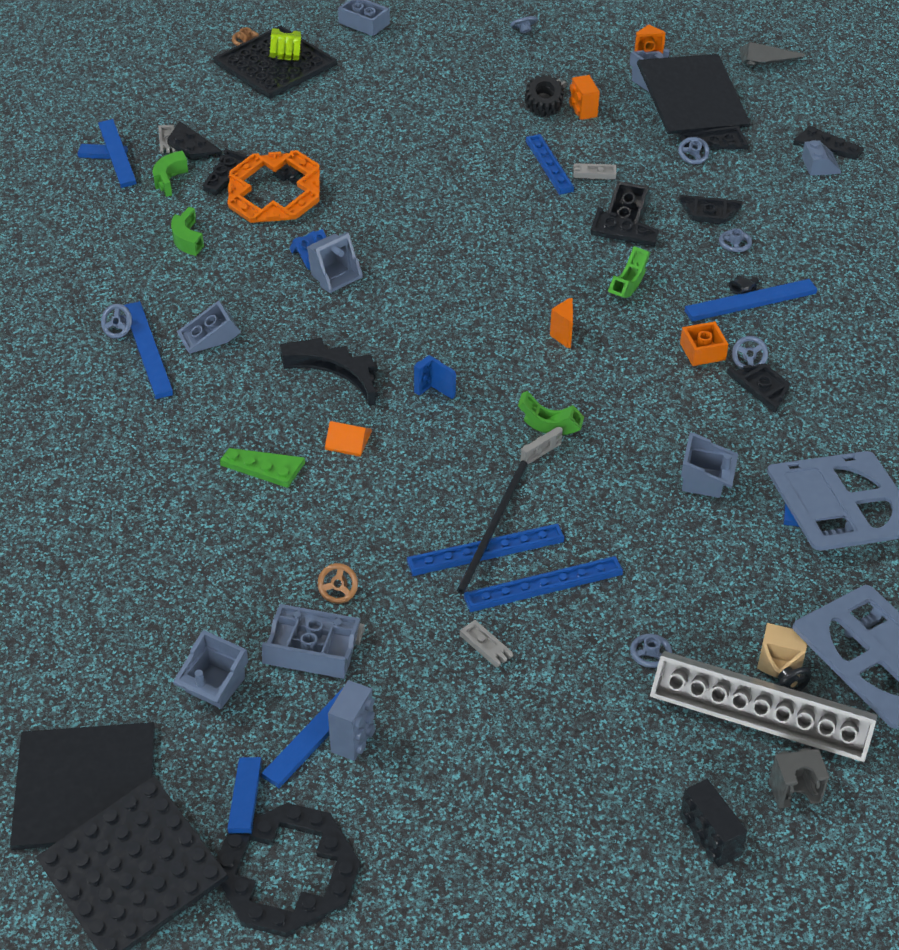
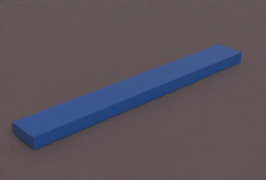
M810 279L688 305L685 306L684 311L692 322L817 293V288Z
M141 302L125 304L124 306L128 308L132 316L131 331L155 399L172 396L173 390Z
M553 524L491 538L480 561L562 543L565 537L559 525ZM481 541L407 557L411 574L416 576L469 564Z
M616 556L465 592L464 600L469 611L474 612L620 576L623 574V569Z

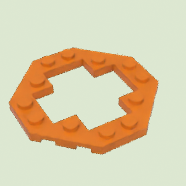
M292 150L290 153L282 154L281 151L268 152V155L254 153L229 171L228 208L250 223L296 220L320 201V165L298 150ZM285 164H288L305 175L296 182L297 187L305 192L285 207L272 200L260 209L244 198L246 194L252 191L251 185L244 180L264 165L276 172Z

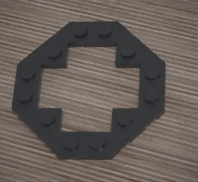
M285 803L254 818L252 833H227L216 859L229 877L220 886L229 905L233 908L240 925L286 938L295 934L296 930L306 925L309 927L325 919V915L335 910L339 912L346 908L361 868V862L331 813L290 803ZM280 827L321 836L316 856L337 861L324 897L301 891L294 912L252 902L251 900L257 887V880L237 876L250 842L255 841L273 846Z

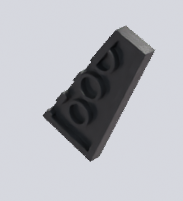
M739 126L680 133L679 136L681 142L689 137H698L708 144L709 149L748 150L749 147ZM690 142L685 144L684 147H689Z
M808 126L793 141V145L797 146L799 144L804 145L808 141H821L831 152H835V155L856 160L864 150L863 147L855 143L848 142L843 138L836 137L813 126Z
M598 207L590 235L655 246L659 230L642 223H633L632 219L620 218L616 213H607L603 211V208Z

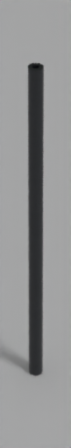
M522 460L457 588L458 593H465L528 465L526 461Z

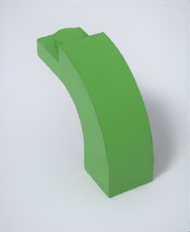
M183 150L162 157L153 167L155 189L160 188V191H163L166 197L172 196L169 179L175 175L188 172L187 159Z
M188 207L181 216L175 214L172 218L173 241L181 251L197 256L204 247L203 234L190 230L196 222L195 208Z
M633 246L624 271L618 277L613 276L608 292L623 298L630 297L643 279L646 272L645 266L651 252Z
M528 391L521 394L518 407L526 414L524 421L532 428L548 433L556 427H561L563 429L562 435L572 434L581 430L584 416L574 405L563 410H550L540 405Z

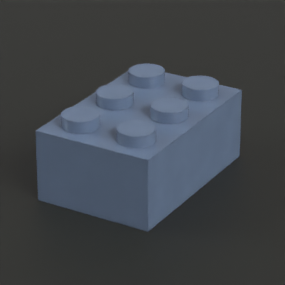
M348 0L338 8L339 23L374 36L390 24V8L368 0Z
M350 680L346 682L328 712L332 753L355 761L357 756L364 752L368 737L371 738L376 728L374 725L375 712H373L374 699L372 697V688Z

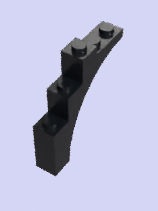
M322 338L280 344V354L284 369L312 368L336 374L357 387L365 397L368 406L376 405L375 397H378L377 386L373 385L375 372H378L377 362L373 361L371 354L352 357V353H348L347 346L328 349L327 344L323 343Z

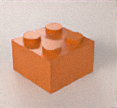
M590 75L572 77L569 104L573 107L575 114L578 115L580 120L598 117L600 91Z
M715 321L682 327L680 344L692 366L726 360L728 342Z

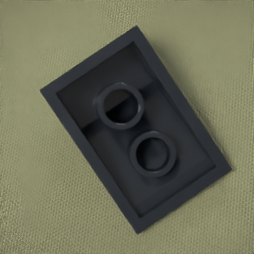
M617 181L607 213L613 212L620 218L632 219L633 223H640L650 199L649 187Z

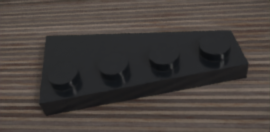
M225 148L224 155L220 156L219 163L214 166L213 172L209 174L204 182L203 191L218 195L229 184V171L249 156Z

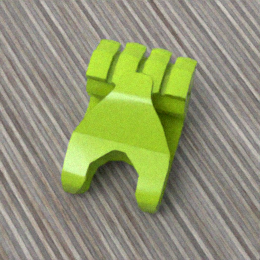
M272 28L269 57L275 58L277 56V59L291 60L292 57L293 60L299 61L301 31L283 33L279 29Z

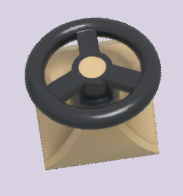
M767 623L757 669L778 678L780 681L777 685L801 692L807 686L812 676L809 668L802 667L807 644L792 628Z

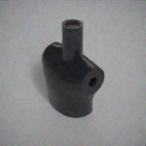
M738 275L735 280L729 282V289L737 295L756 290L759 279L757 277L747 279Z

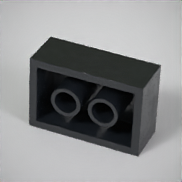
M707 778L684 790L680 818L684 825L689 826L695 840L705 848L708 858L714 861L718 867H721L741 857L748 831Z

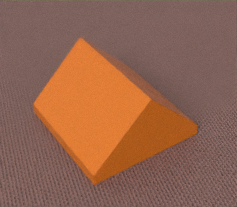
M648 24L636 32L634 51H659L663 54L665 31Z
M568 298L551 309L550 336L565 347L571 348L573 298Z
M330 421L325 450L361 457L372 429Z

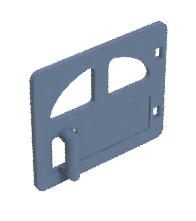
M863 451L777 463L768 466L767 473L813 549L822 551L899 539V489L874 453ZM840 469L857 473L872 481L879 488L849 492L834 470ZM877 501L889 502L892 509L891 518L884 526L879 528L871 527L857 504ZM845 518L847 521L844 528L821 531L816 521Z
M863 585L796 620L792 626L795 633L890 727L898 729L899 696L873 686L864 680L860 674L880 664L899 682V612L873 587ZM867 603L874 607L868 615L859 620L851 614L853 610ZM883 617L887 620V621H885V622L879 624L878 626H876V627H874V628L868 630L869 628H871V627H873L874 625L878 624ZM830 622H838L845 629V636L848 638L853 637L866 649V652L850 661L844 660L832 642L829 629Z

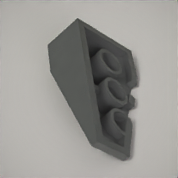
M749 42L740 48L741 60L743 63H747L748 66L793 61L805 57L804 53Z

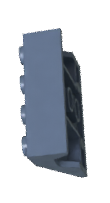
M280 604L273 618L267 643H262V664L344 679L350 665L361 618Z

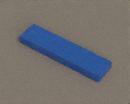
M239 757L227 828L229 834L252 833L262 766L261 757Z

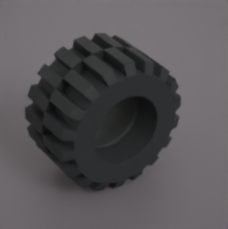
M545 74L541 75V77L537 75L535 79L532 78L527 84L525 93L527 109L530 108L529 111L531 113L534 112V115L538 116L539 114L541 117H544V115L549 117L551 114H556V111H559L562 106L564 87L561 85V82L557 81V78H552L551 75L545 76ZM544 93L548 94L550 97L542 98L538 94Z

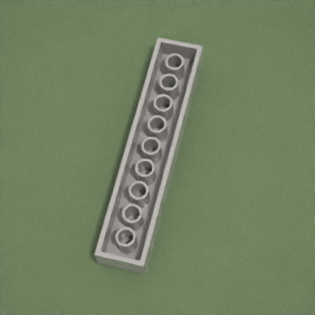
M664 651L660 656L650 697L861 762H865L877 721V714Z

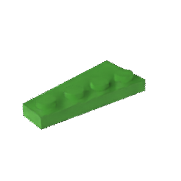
M229 448L220 459V466L286 488L289 487L305 464L304 457Z

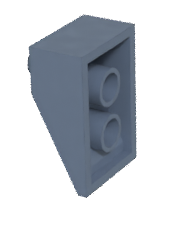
M217 301L178 330L177 333L190 354L228 343L240 334L241 331L230 312L220 301Z

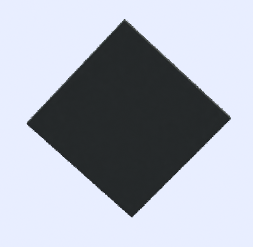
M719 54L638 60L637 65L667 134L739 126V128L750 126L751 123Z
M154 722L21 732L10 840L11 850L51 847L153 777Z

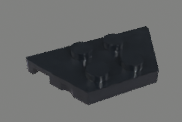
M181 121L178 122L167 140V144L177 151L183 150L185 157L188 159L208 158L209 154H216L217 157L222 156L221 149Z
M681 194L679 199L691 220L698 222L726 224L742 208V201Z
M766 363L755 366H743V369L734 370L733 367L727 369V374L774 413L777 412L790 388V382Z

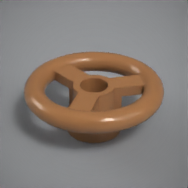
M244 27L232 36V42L238 46L242 43L238 42L236 38L242 39L244 43L259 36V34L250 28Z
M334 563L326 566L321 571L318 577V590L328 602L342 604L352 599L356 594L358 579L355 572L349 566L342 563ZM337 569V574L331 579V582L324 584L325 576L330 571ZM344 571L351 577V590L347 588L348 581L343 575ZM336 580L341 581L342 585L340 587L335 585ZM333 588L336 591H342L346 596L335 598L330 596L326 590Z

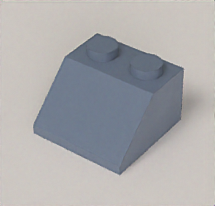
M813 140L804 143L802 159L810 176L841 174V169L833 153L821 141Z

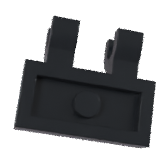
M285 164L278 171H273V176L282 181L289 180L295 185L299 180L295 176L298 173H302Z

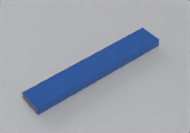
M114 120L98 122L120 187L124 188L135 185L136 179Z
M541 134L526 137V143L558 194L574 192L573 184Z
M342 689L261 773L263 779L280 788L330 735L328 712Z

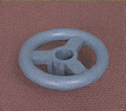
M535 16L519 18L511 22L510 27L514 29L519 28L520 33H527L531 31V25L535 24L538 18Z
M698 137L684 139L678 149L680 157L689 164L703 163L710 153L708 144ZM690 142L689 147H684L685 144ZM703 146L705 149V154L701 158L699 152ZM684 152L694 155L696 160L689 159L685 156Z
M735 228L722 233L719 237V243L728 251L744 252L751 247L752 239L741 229ZM724 240L731 242L734 247L727 245ZM747 240L745 246L739 247L740 242Z
M122 304L108 306L101 317L102 330L108 337L113 339L125 336L132 325L131 313ZM115 309L114 317L106 323L108 314ZM121 310L126 316L120 315ZM116 327L117 329H122L123 331H121L120 333H112L109 331V328Z
M742 337L733 347V361L740 369L746 366L738 359L737 352L739 351L742 353L743 359L748 362V365L755 366L753 361L757 357V352L762 350L763 356L758 364H765L768 358L767 346L758 337ZM753 341L759 344L754 348H744L741 346L744 342ZM748 351L753 352L752 357L747 356Z
M643 634L634 639L630 652L632 658L641 666L657 668L659 661L649 662L641 657L650 656L659 660L661 644L667 652L672 653V648L669 642L659 635ZM644 641L643 649L637 650L638 644Z

